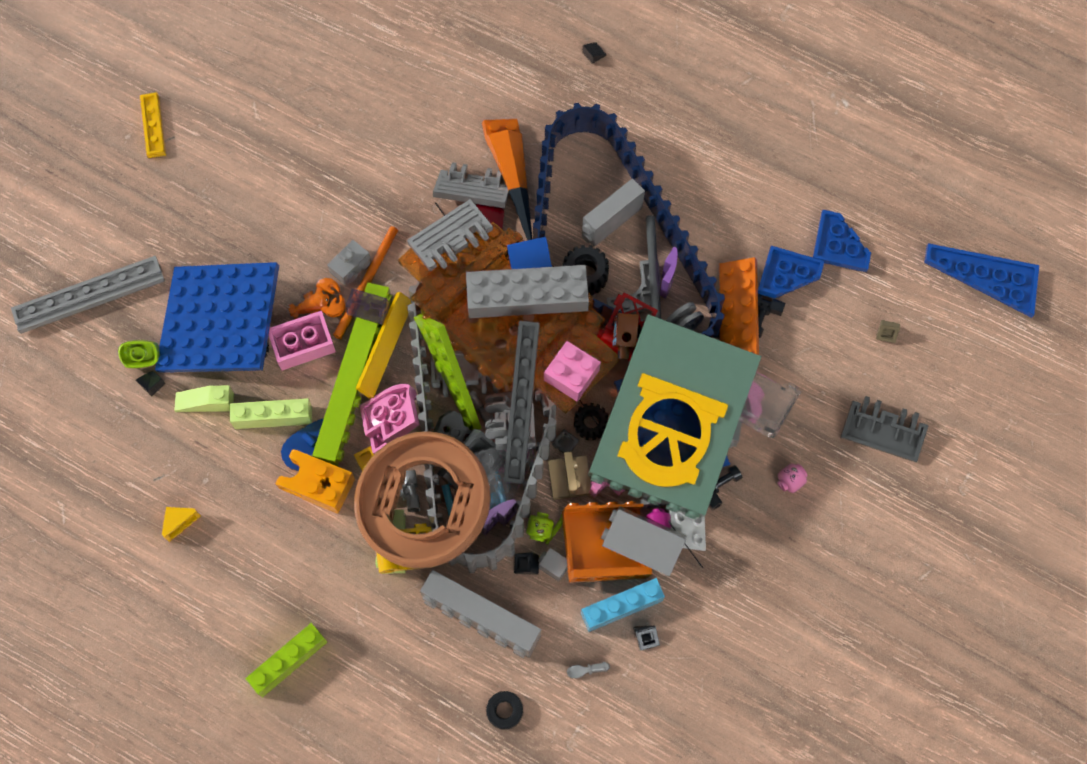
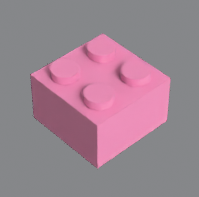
M566 341L544 372V381L578 402L599 372L601 362Z

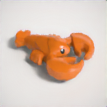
M331 278L320 279L316 284L314 294L313 291H310L303 295L305 300L297 306L294 304L289 305L290 315L294 319H298L299 314H313L322 311L329 317L340 316L346 308L345 299L342 295H339V303H336L337 297H335L329 307L327 306L329 302L328 294H335L331 288H335L340 293V286Z

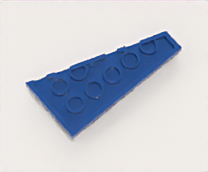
M930 243L926 246L924 263L1031 318L1034 316L1039 265Z

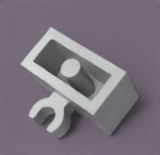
M352 240L327 266L329 272L346 286L349 282H353L357 275L370 265L371 258L368 251Z

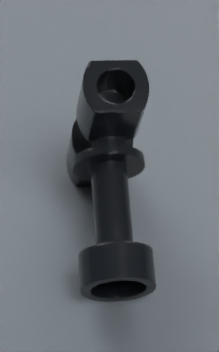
M758 294L759 338L762 337L764 331L763 327H761L764 317L770 315V313L782 316L785 302L773 299L771 302L762 299V295Z
M736 465L728 468V473L718 479L709 504L712 511L723 503L717 495L719 492L718 488L731 480L737 482L743 478Z

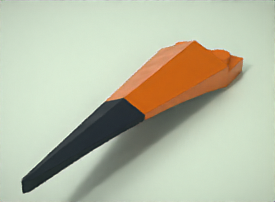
M483 120L482 127L485 140L508 188L526 239L532 240L523 140L518 120Z

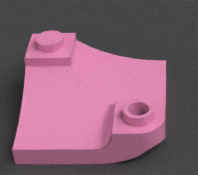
M409 384L392 386L360 405L365 436L370 438L373 454L387 443L408 434L420 425L415 406L417 393Z

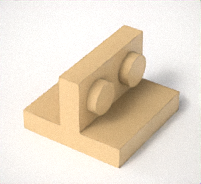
M565 452L563 459L548 460L553 500L591 495L589 493L591 481L590 477L587 476L589 473L587 456L572 457V452Z

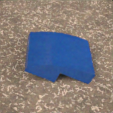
M546 237L507 245L511 269L552 267Z

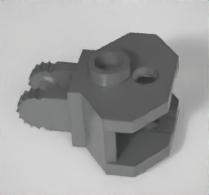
M450 410L439 417L433 432L449 435L463 443L465 434H470L472 430L464 426L460 413Z

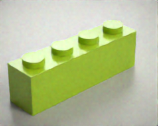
M310 623L245 679L258 695L264 697L328 642L316 627Z

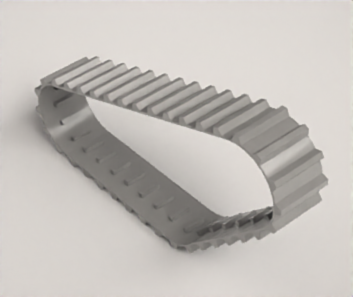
M463 260L458 264H447V267L444 269L438 263V267L432 271L421 270V279L417 285L410 286L409 288L412 304L407 307L411 322L409 327L412 336L411 347L414 355L413 366L416 374L414 379L418 393L416 399L420 412L418 419L422 432H430V429L434 428L432 418L429 419L428 411L432 410V405L426 396V393L430 392L429 382H425L424 376L428 374L427 364H423V357H427L425 346H421V339L424 338L413 317L422 314L420 309L424 305V301L435 291L448 286L467 288L466 272L475 271L467 267L466 261ZM511 316L492 317L493 322H496L500 328L501 337H505L509 345V352L513 353L516 358L518 332H513ZM537 364L533 391L535 392L536 401H539L543 407L544 417H548L549 422L548 424L544 423V434L541 443L537 442L536 444L537 455L535 461L530 462L531 473L528 482L524 481L523 490L525 491L522 500L517 501L518 513L515 521L511 520L510 529L512 531L508 538L503 539L502 544L492 551L489 550L483 554L462 553L448 562L451 566L459 563L468 567L469 573H475L477 568L489 567L494 571L497 569V562L501 561L505 556L512 558L515 555V540L524 535L523 518L530 517V499L536 498L537 479H542L543 461L549 459L550 442L556 438L555 399L548 398V383L539 381V367ZM424 464L426 469L424 471V478L428 488L426 490V498L430 508L427 510L431 527L436 530L440 527L439 523H443L442 513L438 514L437 504L442 503L440 494H436L435 486L440 484L439 477L434 475V466L436 465Z

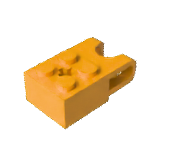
M293 449L289 457L294 464L300 467L299 472L291 478L279 476L275 485L287 493L339 514L355 481L353 473Z

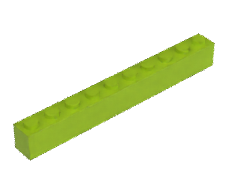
M367 282L312 454L313 457L338 466L339 461L342 462L345 451L343 448L350 438V425H354L356 418L354 414L355 409L359 408L361 403V392L355 388L388 313L386 311L387 307L392 303L393 295H391L389 287Z

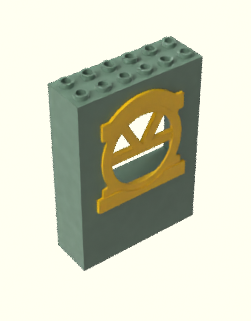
M648 314L587 476L591 477L590 480L595 483L602 484L606 482L610 484L609 487L614 490L629 491L628 495L635 498H640L641 496L648 498L647 502L659 505L661 503L667 505L666 509L676 513L683 511L685 516L696 520V518L699 519L705 516L762 356ZM676 399L690 405L698 415L701 424V439L641 417L651 405L660 400ZM639 426L659 433L643 447H640L638 442ZM667 437L673 466L671 467L657 465L646 457L647 453ZM677 441L697 448L694 454L685 462H681Z

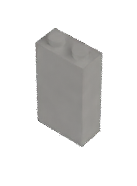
M632 178L583 217V239L595 247L642 209L645 190Z
M619 506L618 511L613 510L609 519L612 522L610 529L605 528L601 537L604 540L602 546L670 576L685 544L686 535Z

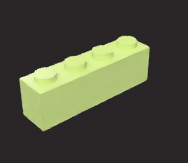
M308 398L230 403V423L234 429L308 425L312 423V405Z

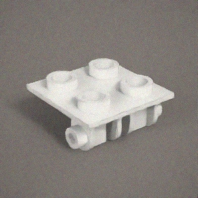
M670 511L671 524L677 532L686 535L685 543L689 549L706 551L705 516L695 520L686 517L683 511H678L677 513Z

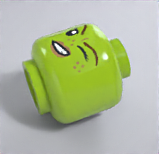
M537 512V516L531 515L529 517L526 529L527 535L530 536L529 539L545 542L546 539L551 538L554 521L548 518L549 514Z

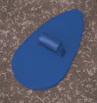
M324 418L300 429L285 441L282 446L281 456L287 467L299 471L300 467L294 464L289 457L293 449L312 456Z

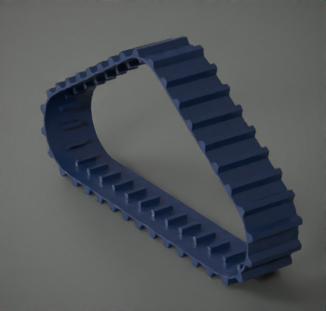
M574 103L573 109L565 112L558 110L553 124L546 125L545 140L542 141L533 239L545 237V231L542 229L543 226H547V214H544V210H549V198L546 197V193L551 191V181H548V177H552V165H549L550 161L554 162V148L556 144L564 137L580 132L593 133L603 137L614 148L631 179L633 178L645 190L644 201L653 216H655L657 223L672 248H677V257L709 309L708 311L712 318L708 329L701 332V334L717 338L724 318V314L721 313L725 300L724 294L717 293L715 288L717 279L715 276L708 277L706 273L708 264L706 261L698 260V247L689 245V232L687 230H680V217L670 213L671 202L669 200L663 201L661 198L663 190L661 185L654 186L653 172L645 171L644 157L636 156L635 142L627 141L628 130L626 127L620 128L617 124V115L615 113L607 114L600 110L599 104H595L593 107H582L579 103ZM588 295V311L575 312V317L581 318L585 315L593 319V326L598 327L600 324L606 326L615 308ZM638 325L637 329V339L639 338L641 332L640 325Z

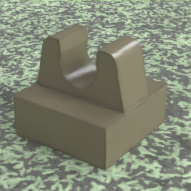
M881 320L876 339L895 343L900 330V324Z

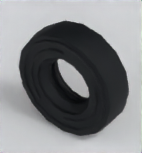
M500 691L488 700L486 715L494 727L502 730L511 729L522 719L523 704L516 694L509 691ZM502 702L512 705L513 712L508 718H501L497 714V707Z

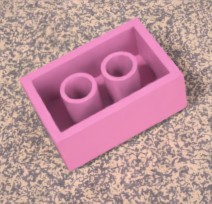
M322 311L269 329L270 342L281 370L336 352Z

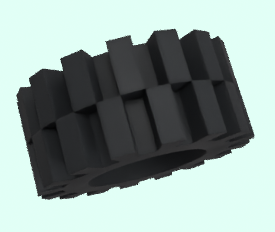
M586 403L584 404L585 408L580 406L575 413L574 428H576V433H579L581 438L584 436L586 437L585 440L592 438L593 441L596 440V437L598 439L602 437L603 432L598 425L604 431L609 418L608 413H605L604 407L600 408L599 404L593 406L594 403H590L588 406ZM590 414L599 421V424L594 428H589L584 424V419L590 416Z

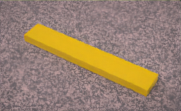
M401 292L395 294L355 388L369 399L375 396L408 317L407 306L412 304L411 299Z

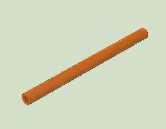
M390 226L333 334L335 338L342 339L362 301L367 282H372L398 232L397 228Z

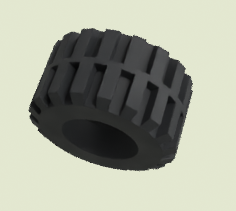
M581 245V248L578 249L576 246L573 248V252L570 250L567 256L564 257L562 266L586 265L596 271L594 274L587 276L588 294L590 296L594 295L595 291L599 293L601 288L604 289L608 281L609 261L608 258H605L604 252L600 253L599 248L593 249L591 245H589V248Z

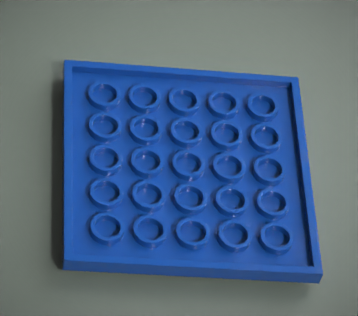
M277 262L174 267L159 346L160 357L156 363L155 370L158 373L263 371L280 265Z

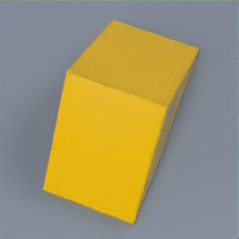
M166 507L162 529L163 537L170 542L199 519L201 515L194 508Z

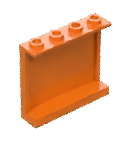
M629 501L625 504L608 502L606 505L592 502L579 506V503H570L562 510L569 582L647 579L652 575V568L603 547L604 540L601 539L605 528L610 529L612 522L609 519L613 510L618 511L619 506L641 515L640 509L644 507L643 504H637L636 501Z

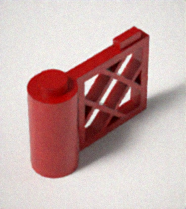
M625 292L622 295H617L613 303L616 307L605 328L603 330L599 329L595 336L597 345L618 355V348L612 346V323L619 309L621 313L629 314L636 312L639 315L638 310L646 308L652 311L651 316L654 317L658 312L657 309ZM625 298L633 302L635 309L624 312L622 304ZM639 315L638 325H640V328L642 329V324L645 322V320L641 321ZM622 335V340L627 342V337ZM633 348V349H630V355H629V360H628V361H630V359H631V357H632L634 348Z

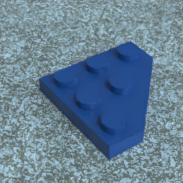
M822 209L813 258L823 260L825 264L867 273L871 252L859 241L860 238L852 227L849 228L841 213Z
M771 246L758 287V294L775 299L820 279L825 261Z

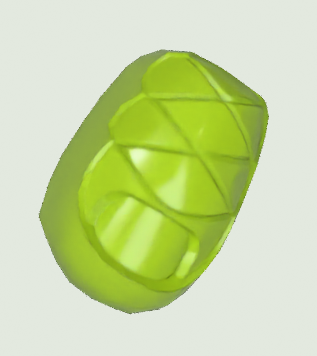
M131 340L119 346L118 356L126 368H142L156 364L160 357L158 343L154 341Z

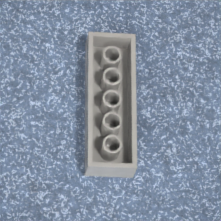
M586 265L466 272L469 318L588 311L589 298Z
M434 570L431 571L420 590L422 599L425 601L424 604L433 609L435 607L440 608L442 614L451 619L453 616L460 620L459 623L469 629L471 626L478 630L477 633L485 638L489 636L496 640L495 643L499 646L512 648L514 650L513 653L521 658L525 656L530 658L541 638L540 628Z

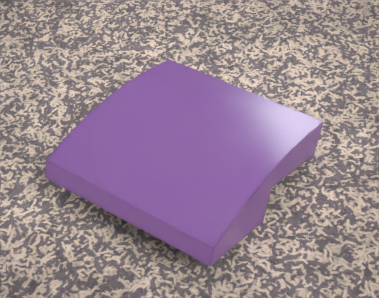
M673 247L664 263L660 296L665 299L670 292L675 274L678 255L676 247Z

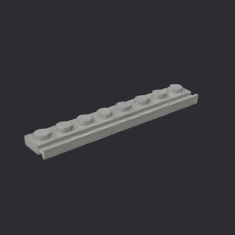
M153 256L14 306L11 310L17 330L22 334L165 282L157 257Z

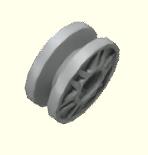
M689 302L674 311L665 321L693 331L703 321L704 315L700 311L695 312L697 307L693 302Z

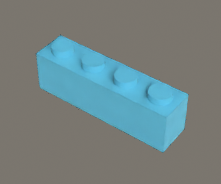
M657 578L582 608L581 616L588 632H591L663 602L665 595Z

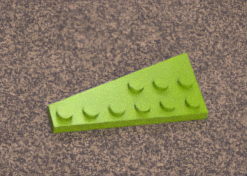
M422 314L414 316L413 318L435 361V367L441 373L462 416L464 426L471 430L482 429L445 325Z

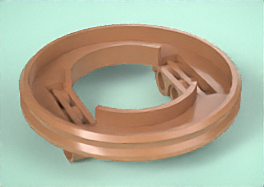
M415 432L403 435L378 450L368 461L359 477L354 498V511L358 528L370 547L390 562L409 568H431L455 559L467 550L481 533L490 508L489 480L479 459L459 440L437 432ZM422 464H431L444 468L451 474L458 485L447 527L445 528L442 525L432 532L420 535L408 534L399 530L392 521L400 498V490H402V485L405 481L406 470Z

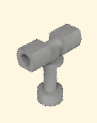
M415 470L406 471L405 484L402 485V490H400V497H402L403 501L407 500L408 512L420 511V504L415 487H418Z

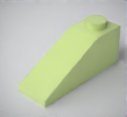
M229 385L206 386L177 392L174 411L228 412L230 411V403H234V392Z

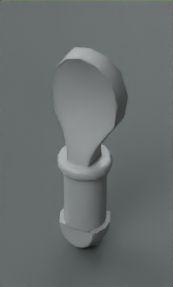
M470 391L472 403L476 407V411H479L483 421L493 420V414L485 411L484 404L478 398L477 393Z
M607 662L593 665L588 664V667L573 665L567 669V675L570 678H580L587 672L590 675L596 672H606L610 669V664Z

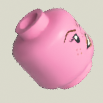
M789 464L778 473L779 481L777 483L783 491L787 490L795 493L806 484V477L808 475L801 465Z

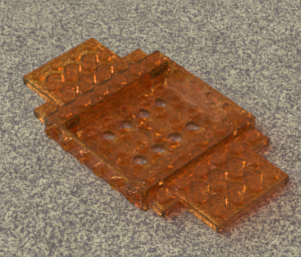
M492 222L493 230L487 233L489 236L487 241H484L477 232L473 233L474 237L478 240L479 246L475 248L466 238L468 247L456 254L457 260L455 262L450 260L444 252L441 256L445 259L447 267L443 269L434 259L437 267L432 271L428 270L412 248H410L398 259V263L423 285L411 296V300L421 308L422 318L425 320L431 318L444 324L454 350H460L467 362L470 364L474 363L484 377L488 376L492 379L491 382L497 389H503L505 392L512 391L518 335L510 334L509 330L513 326L519 327V321H524V315L481 317L478 322L470 323L468 321L466 272L511 269L507 245L523 242L522 235L511 228L503 231L497 224ZM589 293L588 311L532 314L534 316L532 322L540 323L534 390L536 388L539 389L565 414L577 401L545 382L544 372L566 341L601 362L599 372L580 399L620 361L618 355L593 334L605 322V318L593 309L594 300ZM504 339L507 345L504 348H498L495 345L496 341Z

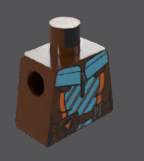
M618 313L614 316L612 346L618 348L617 359L629 360L630 349L636 347L638 314ZM622 335L627 337V342L622 340Z

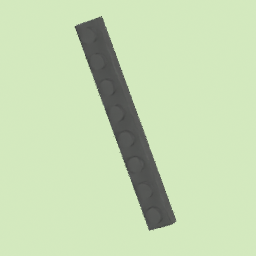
M519 321L503 482L524 484L540 330L539 322Z

